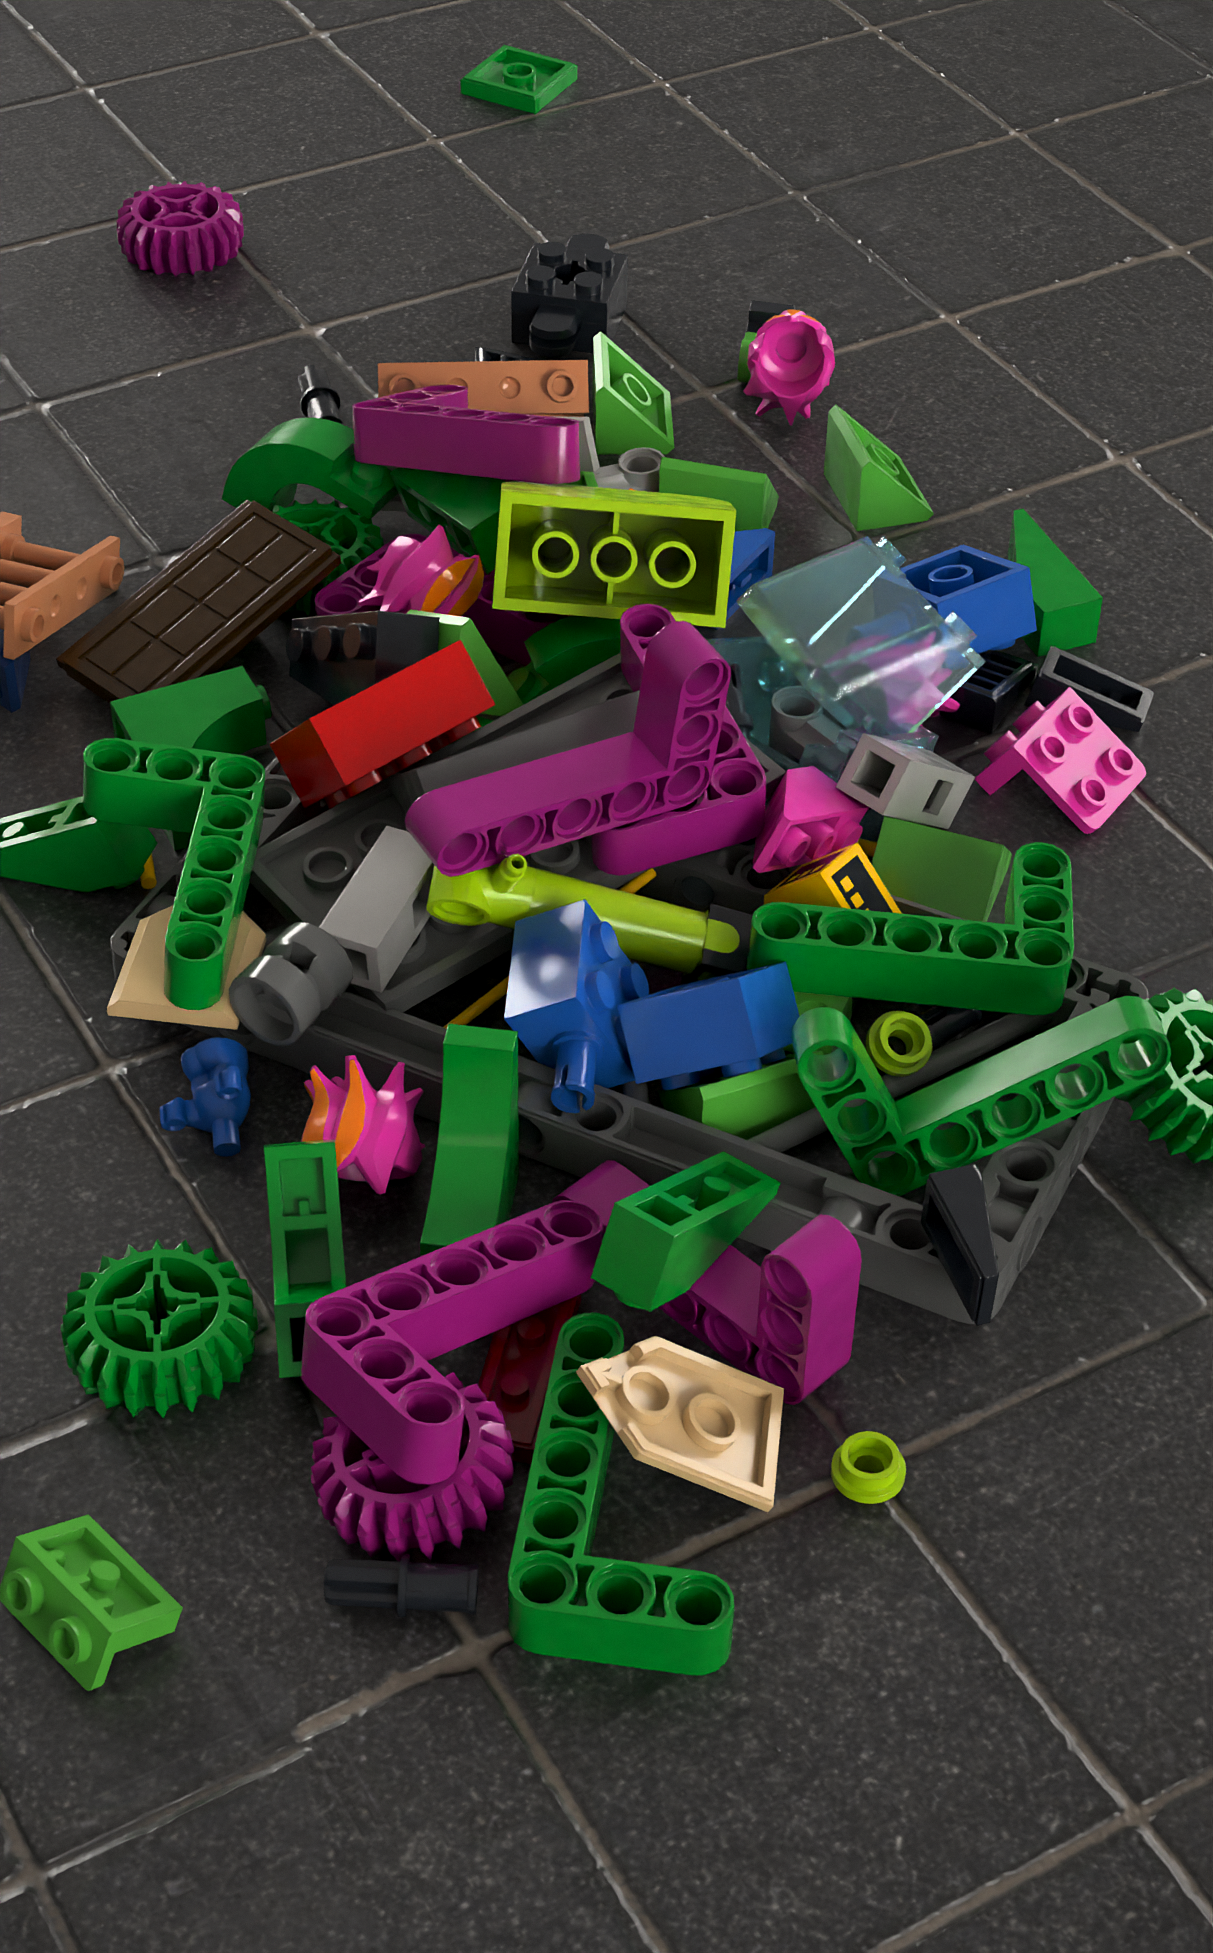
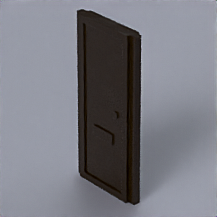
M246 500L57 657V664L66 671L69 677L108 703L213 674L342 563L341 557L332 551L331 546L256 501L250 502Z

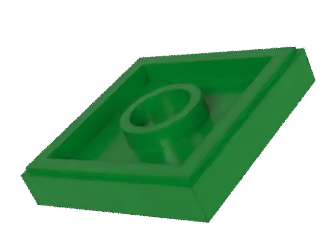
M503 45L460 80L461 94L536 114L577 80L578 65Z

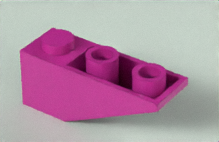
M814 766L788 769L765 807V824L763 831L755 839L752 868L758 873H764L802 865L858 842L863 832V827L859 823L869 807L836 788L837 783Z

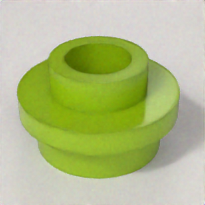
M891 1011L881 1015L870 1026L866 1037V1048L872 1062L881 1071L891 1076L905 1077L918 1072L928 1062L932 1052V1038L927 1025L918 1016L905 1011ZM888 1037L900 1038L906 1045V1054L899 1055L895 1053L888 1044Z
M864 1431L853 1434L845 1440L833 1455L831 1464L833 1483L844 1496L851 1500L866 1504L881 1503L896 1496L903 1487L906 1475L905 1460L896 1444L889 1437L881 1433ZM867 1470L872 1471L874 1473H865L862 1471Z

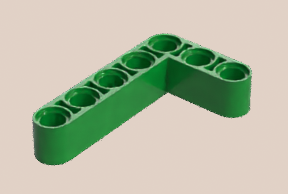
M120 738L96 740L87 745L83 752V808L87 814L105 822L192 833L165 935L164 995L169 1002L179 1008L186 1010L209 1008L220 1000L224 992L263 826L265 769L255 759L238 754Z
M1036 842L1021 846L1016 851L1005 902V924L788 902H771L760 906L754 911L751 920L746 967L749 970L786 961L793 991L1016 1014L1047 1015L1057 1011L1062 1006L1074 953L1071 861L1062 849L1052 844Z
M1123 996L1100 1005L895 1102L852 1024L842 1012L828 1007L808 1010L798 1017L793 1025L791 1035L800 1080L858 1181L896 1196H901L925 1185L930 1173L971 1164L1154 1079L1165 1070L1171 1056L1169 1041L1155 1009L1148 1001L1140 997ZM1145 1034L1137 1042L1122 1044L1125 1039L1132 1035ZM826 1045L838 1047L837 1050L826 1055H815L812 1053L817 1048ZM1082 1064L1074 1071L1068 1073L1059 1072L1067 1065ZM1019 1093L1012 1100L1005 1102L996 1101L1003 1095ZM854 1099L868 1100L856 1107L843 1106L848 1101ZM947 1122L957 1123L952 1128L946 1130H935L936 1127ZM881 1152H896L886 1158H874V1156Z
M596 1312L573 1316L563 1324L558 1335L508 1571L509 1633L517 1645L535 1654L691 1676L710 1674L719 1670L727 1662L731 1652L734 1595L725 1581L717 1575L704 1571L591 1556L615 1429L576 1371L580 1366L601 1357L609 1359L623 1353L624 1334L618 1322L607 1315ZM537 1601H549L550 1603L538 1604V1603H535V1602H537ZM623 1611L628 1614H614L611 1612ZM689 1622H701L706 1625H693Z

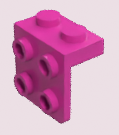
M1069 687L1046 707L1037 700L1012 723L1019 732L1014 735L1008 730L984 752V755L991 762L975 777V780L989 795H992L1023 769L1082 832L1091 834L1101 827L1146 775V769L1133 752L1094 713L1091 707Z

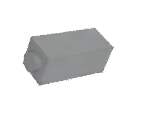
M863 733L836 788L881 815L949 829L975 776L930 750Z
M390 826L385 827L319 926V928H322L334 937L346 951L353 969L351 983L380 993L388 984L431 916L426 907L434 863L407 831Z

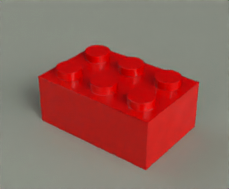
M459 640L309 718L270 743V746L304 808L324 798L330 809L482 727L476 716L496 704L462 641Z

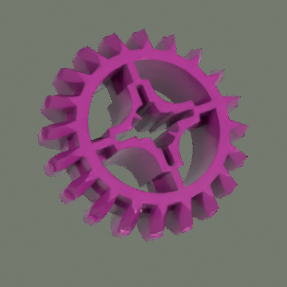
M186 181L181 184L167 182L165 186L160 187L151 185L148 191L138 190L134 192L133 198L123 200V207L118 209V219L116 220L118 244L121 245L122 254L127 256L129 263L138 264L140 270L154 269L157 275L169 272L173 273L176 277L179 273H190L193 276L196 271L200 270L211 272L214 265H227L228 259L238 256V249L242 247V238L244 237L242 212H240L239 203L233 201L232 194L222 193L220 187L206 188L205 183L202 182L196 185L187 184Z
M454 1372L445 1376L463 1396L465 1411L458 1466L452 1476L445 1481L435 1484H417L403 1479L379 1458L338 1416L323 1418L324 1429L322 1433L324 1438L312 1442L314 1465L311 1467V1483L316 1496L319 1497L317 1501L324 1519L329 1521L330 1526L336 1527L338 1535L345 1540L347 1545L360 1542L361 1548L366 1550L371 1558L388 1546L390 1554L398 1562L401 1560V1555L407 1554L410 1548H420V1551L431 1560L435 1544L447 1540L460 1549L463 1538L462 1531L464 1529L470 1528L485 1532L488 1519L486 1511L503 1510L504 1488L513 1485L514 1468L512 1453L514 1452V1445L510 1431L506 1430L501 1410L497 1408L495 1401H487L486 1394L480 1390L477 1383L464 1387Z

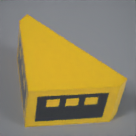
M858 842L802 864L764 895V905L771 902H788L902 914Z

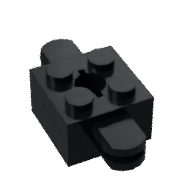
M582 233L572 235L566 246L559 242L534 243L511 290L512 343L530 345L531 350L541 356L563 357L569 355L571 351L593 353V337L600 331L612 341L627 307L628 254L613 253L609 248L608 240L595 234Z

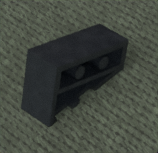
M368 611L292 619V630L286 642V653L290 660L289 676L331 704L336 705L438 652L440 617L387 611Z

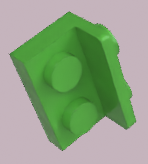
M89 1514L16 1536L0 1585V1601L87 1691L104 1685L114 1653L174 1632L183 1609Z

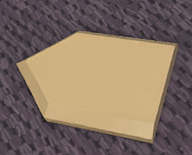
M173 905L140 920L107 1006L108 1016L237 1030L240 1019L236 1016L230 1003L229 988L232 981L254 959L262 955L266 943V934L242 911L222 997L209 1008L186 1010L169 1002L164 995L165 935Z
M658 1336L634 1344L630 1350L609 1359L601 1357L584 1364L576 1371L634 1459L763 1511L769 1512L773 1508L784 1388Z

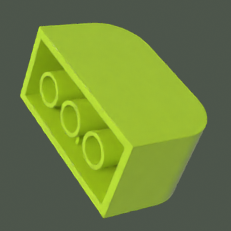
M502 483L492 609L621 619L622 614L628 608L648 603L666 608L673 615L675 621H686L695 626L725 628L737 510L727 501L691 495L565 484Z

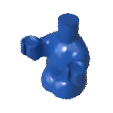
M221 1037L209 1038L200 1041L196 1046L187 1049L181 1055V1066L184 1074L191 1082L193 1099L184 1100L176 1097L159 1108L160 1124L167 1131H178L188 1126L211 1132L214 1153L224 1157L233 1156L241 1150L239 1127L245 1120L251 1100V1093L246 1078L249 1070L247 1049L235 1040Z

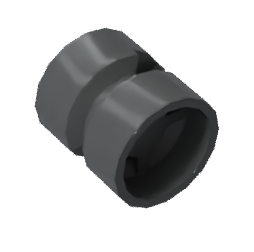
M296 922L281 932L266 947L263 955L254 959L232 981L229 988L230 1003L236 1016L258 1038L273 1045L288 1046L296 1042L317 1020L320 1012L329 1008L349 987L353 979L352 964L346 951L329 933L310 923Z

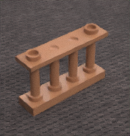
M588 360L378 363L379 397L427 386L461 385L468 387L469 409L563 417H584V414L589 413Z
M3 511L0 512V605H3L0 606V629L4 630L3 658L15 660L119 589L124 576V562L120 558L119 537L109 536L84 553L76 554L25 542L24 537L21 536L22 516Z

